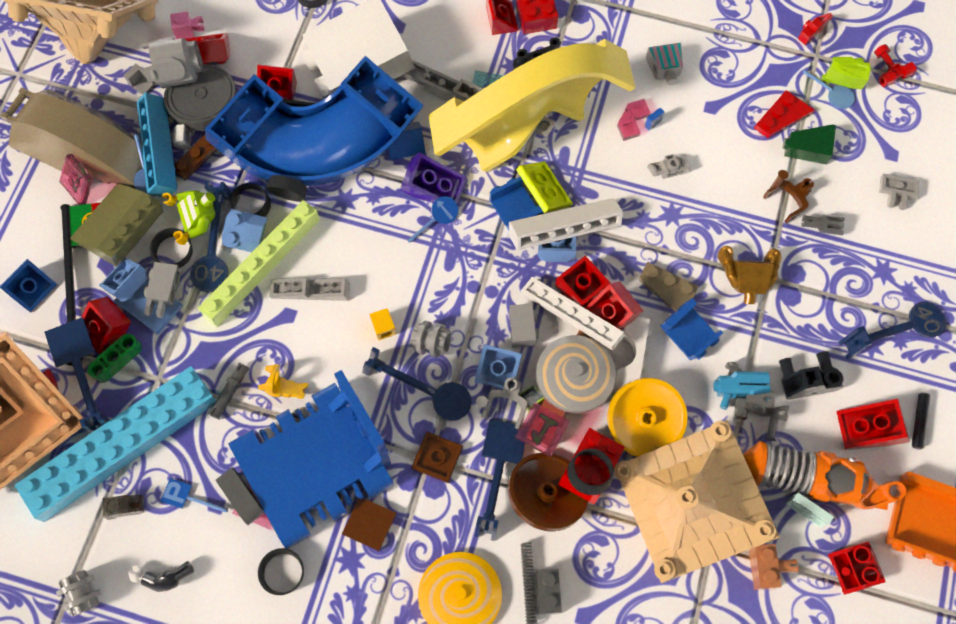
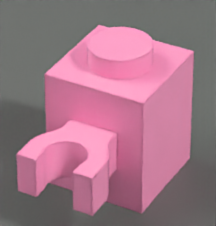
M188 12L170 14L171 29L176 39L194 37V30L199 32L205 31L203 24L198 25L199 23H204L202 16L191 19Z

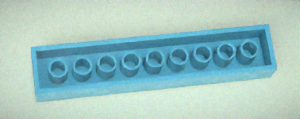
M190 366L14 486L34 519L45 522L215 404L216 399L197 372Z

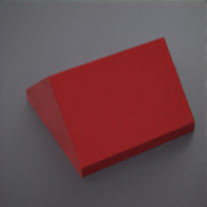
M486 0V10L492 35L518 31L511 1Z
M257 65V77L282 98L294 100L297 80L293 68Z

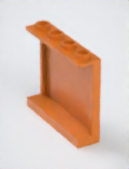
M910 471L902 474L899 482L905 485L906 495L903 499L894 502L885 544L891 545L893 550L899 552H910L915 558L932 560L934 565L941 567L949 566L956 572V488Z

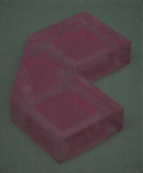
M645 99L627 104L617 124L623 141L640 136L641 132L636 120L647 118L651 114Z

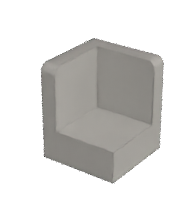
M136 63L123 75L128 85L142 95L145 92L148 93L156 85L154 82H148L144 69Z

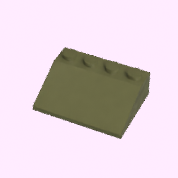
M117 183L70 239L117 267L163 213L162 206L159 200L147 193Z

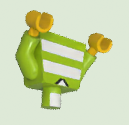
M191 190L177 193L176 196L170 193L162 195L163 198L169 199L163 202L168 206H173L178 201L177 207L185 230V234L181 231H176L173 234L178 244L185 245L188 238L192 239L199 235L202 236L207 232L210 223L215 217L212 204L215 201V196L212 193Z

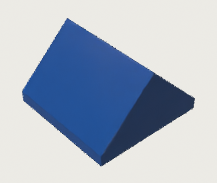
M420 122L411 123L388 149L390 160L412 157L419 152L426 154Z
M26 259L0 285V289L27 311L31 312L57 283L30 260Z

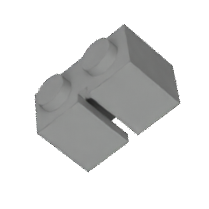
M533 304L509 305L512 348L535 346L536 340H539V329L535 328L534 323L537 321V310H533Z

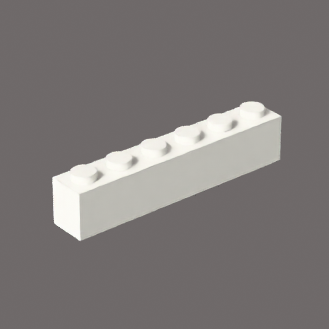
M614 198L511 221L509 237L516 249L521 250L621 226L623 211Z

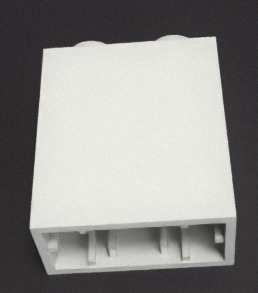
M368 0L302 34L308 48L300 53L310 71L319 67L322 76L314 81L324 99L340 87L342 81L364 56H367L392 79L415 68L409 51L381 0Z

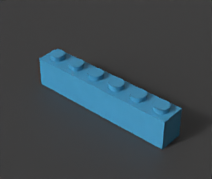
M145 92L137 101V111L147 194L162 197L164 193L172 195L177 190L167 109L163 97Z

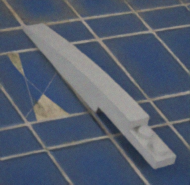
M414 60L412 61L415 68L401 75L423 85L424 90L448 101L454 97L466 101L484 89L462 78L460 81L453 79ZM544 117L533 133L548 137L556 121Z

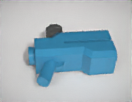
M728 362L725 365V368L729 370L728 376H719L713 383V390L717 393V397H723L720 408L724 410L728 409L730 400L736 397L771 393V387L767 385L770 384L769 372L742 371L736 362Z

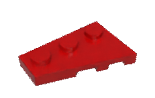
M786 90L757 122L754 129L765 137L770 138L786 129L789 125L799 122L806 116H810L814 113L815 109Z

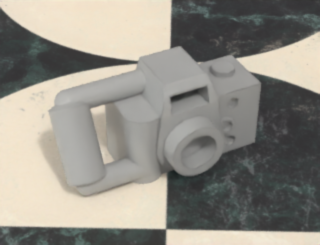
M674 154L664 157V160L650 163L647 166L654 177L661 175L662 179L687 174L690 170L686 156L676 157Z

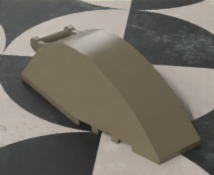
M22 87L6 112L1 113L0 117L11 124L8 144L11 148L73 177L79 176V171L75 166L77 163L87 175L88 180L97 179L108 184L110 182L119 183L136 189L134 177L143 168L135 137L109 116L51 89L32 93ZM25 98H28L29 100L17 116L12 117Z

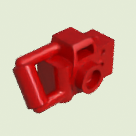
M832 13L821 15L812 21L809 19L803 25V30L798 40L804 45L808 44L824 29L826 23L833 18Z

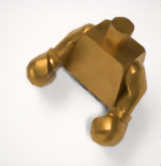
M723 246L719 249L717 258L722 264L731 286L737 292L744 293L743 303L755 304L756 294H766L767 290H770L778 280V269L782 256L779 250L773 248L767 252L764 262L733 260L732 247Z

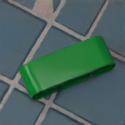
M124 334L90 363L87 369L89 376L98 383L109 381L140 353L142 349L141 343L132 334ZM130 342H134L130 348H127ZM118 355L117 360L112 362V358ZM103 369L100 375H96L98 370Z

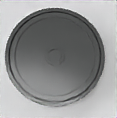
M203 64V72L198 73L196 82L165 89L164 104L170 117L177 125L184 124L191 131H205V128L238 91L227 71L214 65Z

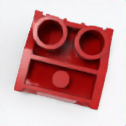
M869 541L828 554L844 595L886 582Z

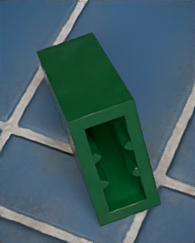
M831 124L791 132L788 138H785L783 141L782 149H785L784 156L827 165L833 156L836 125Z

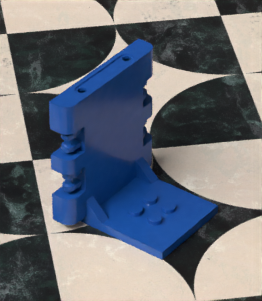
M342 370L334 373L339 388L334 382L311 396L319 409L316 413L310 402L306 403V408L311 415L304 419L301 410L297 408L294 410L300 420L297 423L290 410L287 409L275 416L283 430L281 433L274 422L270 424L271 430L275 433L274 437L269 439L263 428L259 430L264 440L262 444L253 429L228 443L284 548L287 549L311 536L302 517L306 516L313 528L316 526V521L310 512L315 509L318 510V514L323 520L328 519L321 507L324 504L334 521L348 514L339 495H343L348 506L353 503L346 491L352 487L355 490L356 496L359 499L363 498L364 496L357 484L361 483L370 499L395 486L386 470V467L391 465L385 443Z

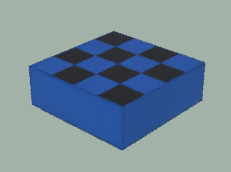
M661 107L647 117L645 128L651 130L662 121L665 111Z

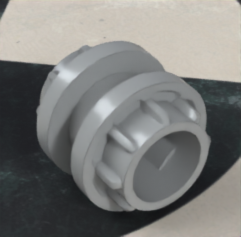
M425 320L414 326L410 342L412 348L416 349L418 354L424 355L429 350L432 357L438 358L440 355L448 352L452 335L450 329H446L444 324L438 323L433 328L432 322Z
M81 570L65 577L58 583L60 590L56 591L58 597L65 595L68 604L62 606L64 612L69 610L73 617L99 605L97 596L101 595L100 590L93 592L90 582L94 581L95 578L93 575L88 576L86 570Z

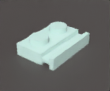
M800 493L789 497L786 502L787 506L820 528L830 524L834 516Z

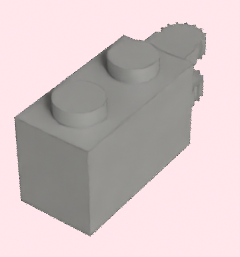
M154 262V266L149 272V284L144 290V296L147 299L144 312L146 316H151L154 305H158L156 311L158 318L164 316L166 306L173 307L182 275L178 265Z

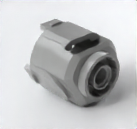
M170 37L141 44V48H149L152 66L144 68L148 82L159 84L163 89L196 82L198 73L203 72L202 57L195 40L188 42L183 38L175 39Z

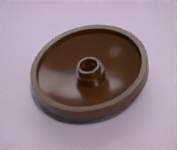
M543 452L531 454L523 458L515 466L509 477L508 497L514 511L524 522L536 529L556 532L570 528L577 523L587 508L588 501L558 485L570 463L564 457Z

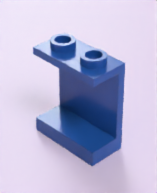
M521 176L510 179L502 186L494 187L489 193V201L508 231L511 221L544 214L540 206L536 207L523 187Z
M693 298L681 305L660 327L689 360L695 358L699 360L707 353L706 349L709 346L713 347L720 341L719 337L723 332L721 330L714 332L693 307L697 303Z

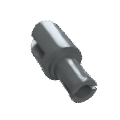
M825 214L820 217L803 215L802 222L804 223H801V226L818 228L820 233L843 235L844 231L841 229L844 228L843 221H845V217Z

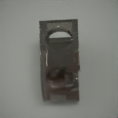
M122 495L102 498L103 517L107 520L144 513L143 495Z

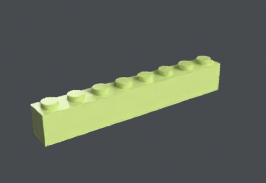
M302 200L198 307L201 314L214 326L218 327L318 223L320 219L317 210Z

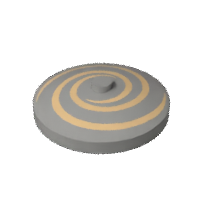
M571 335L553 341L542 352L536 368V381L543 397L552 406L567 413H586L600 407L610 396L616 380L615 365L609 352L600 343L585 336Z

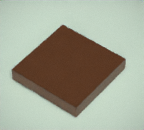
M426 431L411 469L449 484L463 445Z
M365 498L358 499L342 535L379 552L397 513Z

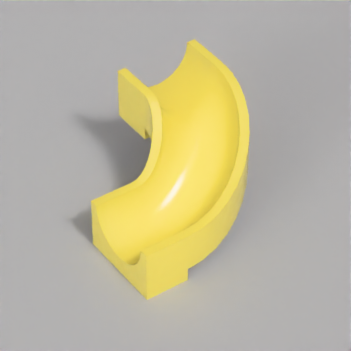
M606 39L597 44L581 43L560 47L519 66L466 101L454 97L429 114L435 155L441 156L464 141L477 156L481 170L485 172L490 171L516 155L528 141L540 121L549 112L555 111L576 121L584 119L586 98L599 81L607 80L627 91L635 89L627 51Z

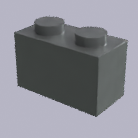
M537 570L536 584L539 615L561 614L559 570Z

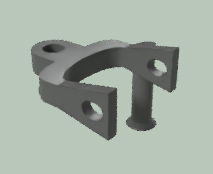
M775 392L747 395L746 399H736V413L734 417L739 420H747L748 412L770 417L767 437L764 439L776 441L775 434L778 419L787 421L790 406L774 407ZM771 398V401L765 402V399ZM785 411V414L779 415V412Z

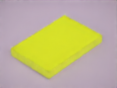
M545 161L520 165L516 169L544 213L570 208L573 205Z

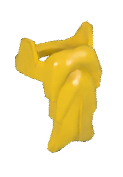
M280 364L266 366L265 371L271 374L266 383L258 385V390H263L273 397L283 396L304 399L305 394L303 391L308 388V383H295L294 381L279 377Z

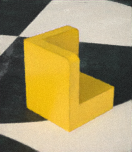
M387 308L369 314L378 341L396 335L395 326Z

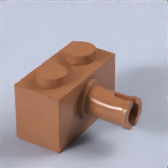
M776 544L760 545L749 549L754 590L781 588L780 573H797L799 570V566H790L798 564L797 559L778 560Z

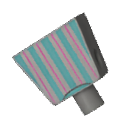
M681 42L648 47L645 58L655 79H666L667 85L676 84V77L680 76L683 69Z

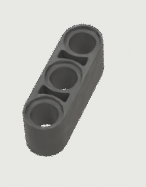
M233 467L215 479L236 512L248 526L265 513L261 504Z

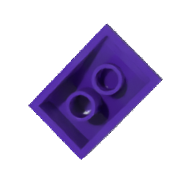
M419 152L410 160L400 191L430 203H434L439 197L447 196L458 204L467 176Z

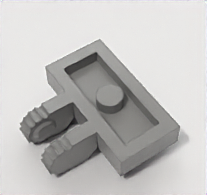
M883 173L880 177L879 193L889 194L887 207L890 208L894 206L896 196H899V210H904L907 205V198L913 200L918 198L920 181Z

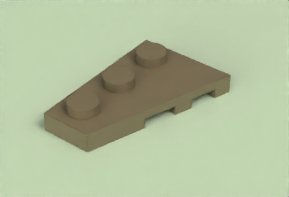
M649 262L646 263L639 277V281L654 295L659 296L665 302L664 304L674 311L693 298L699 287Z

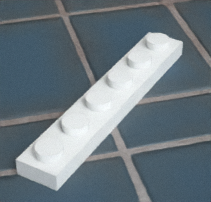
M531 277L521 290L522 295L611 350H614L625 336L624 332L534 277Z

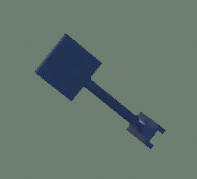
M81 317L44 333L55 367L58 368L72 362L88 410V417L79 421L83 429L92 433L110 421V419L101 414L99 409L96 408L81 363V358L95 353L84 318Z
M489 419L481 456L495 459L497 462L486 513H483V517L478 516L474 537H479V533L483 532L492 534L491 540L495 541L499 521L495 520L494 511L504 463L518 464L522 460L528 431L526 426H522L521 430L515 428L516 424Z

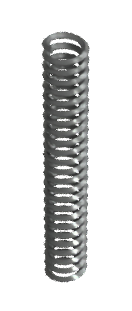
M532 542L520 544V549L522 550L521 560H523L521 561L523 563L521 566L523 567L522 570H524L522 571V576L524 577L523 587H525L523 593L525 594L524 604H526L524 607L526 608L525 611H527L525 612L526 624L538 622L534 620L537 617H531L537 615L534 613L537 610H531L537 608L534 606L536 603H530L536 602L534 599L536 597L530 596L536 593H529L535 591V589H530L535 588V586H528L535 584L531 582L534 579H528L534 578V576H527L534 574V572H528L534 569H526L534 567L529 565L533 564V562H527L533 561V559H525L533 557L528 555L532 554V552H525L532 551V549H523L532 547L531 545H526Z

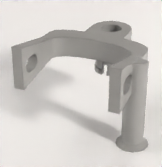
M514 377L508 378L505 381L503 390L496 389L490 391L488 399L482 395L477 397L476 405L481 408L484 407L481 417L488 419L493 399H510L521 406V412L515 426L516 429L521 430L528 407V402L519 396L522 386L521 382ZM515 382V386L510 388V384Z

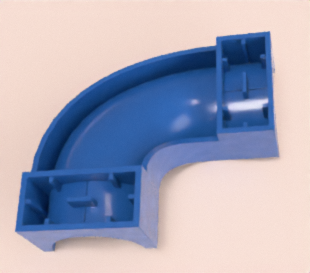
M364 56L335 92L324 100L306 107H293L284 103V98L253 74L205 128L206 141L233 163L259 179L269 181L271 175H281L298 180L306 186H317L347 178L374 163L397 141L417 117L424 105L367 56Z

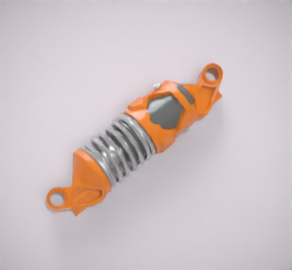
M758 441L743 453L757 486L762 487L766 485L768 488L773 486L776 490L781 488V490H789L791 493L796 491L797 493L809 496L812 500L822 502L833 501L839 505L848 504L855 506L857 509L864 510L873 508L887 510L888 503L903 499L906 495L905 485L899 481H887L878 485L870 476L864 463L854 457H838L836 454L826 451H809L805 453L804 450L798 452L795 448L790 451L788 447L783 449L779 445L775 448L773 444L769 445L763 441ZM786 452H787V459H786V461H785V460H784V457H785V454H786ZM771 476V483L768 484V480ZM892 485H894L896 488V494L894 496L890 493V488Z

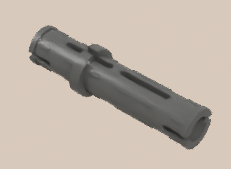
M238 363L231 377L227 378L224 389L208 413L210 416L218 420L220 419L234 393L241 387V382L250 369L249 367Z

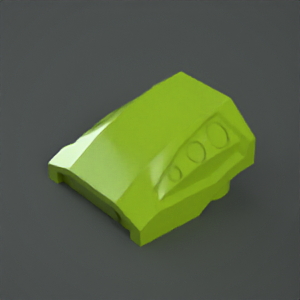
M833 57L832 63L825 75H822V81L862 90L869 80L870 63L864 62L863 58Z

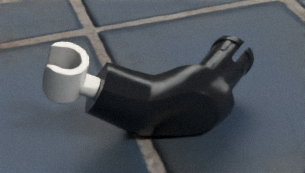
M186 561L173 571L166 570L161 574L149 570L142 574L139 565L132 567L134 573L128 572L132 582L141 581V585L156 592H163L178 587L180 580L194 573V568L189 561Z

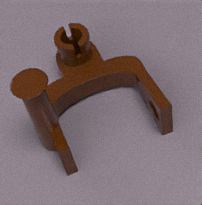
M779 170L777 178L766 191L763 198L767 199L779 189H783L795 199L799 209L788 215L784 221L787 224L808 208L809 205L806 197L812 191L814 182L810 183L811 179L805 178L794 186L791 182L784 180L788 178V172L786 170Z

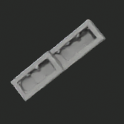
M307 277L271 279L269 297L271 299L349 301L350 283L346 278L309 280Z

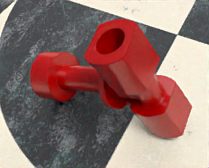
M887 44L879 46L874 51L877 58H882L889 68L878 79L882 87L895 83L900 77L902 79L908 78L917 71L913 62L903 66L899 63L895 64L888 54L891 50Z

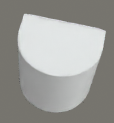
M184 124L174 127L173 146L178 149H190L192 133Z

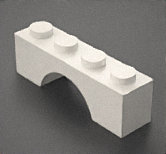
M638 316L632 323L623 328L625 336L622 339L631 346L634 359L628 366L617 369L613 393H616L626 383L639 379L641 373L645 372L646 362H643V359L649 350V344L646 341L652 332V326H649L650 319Z

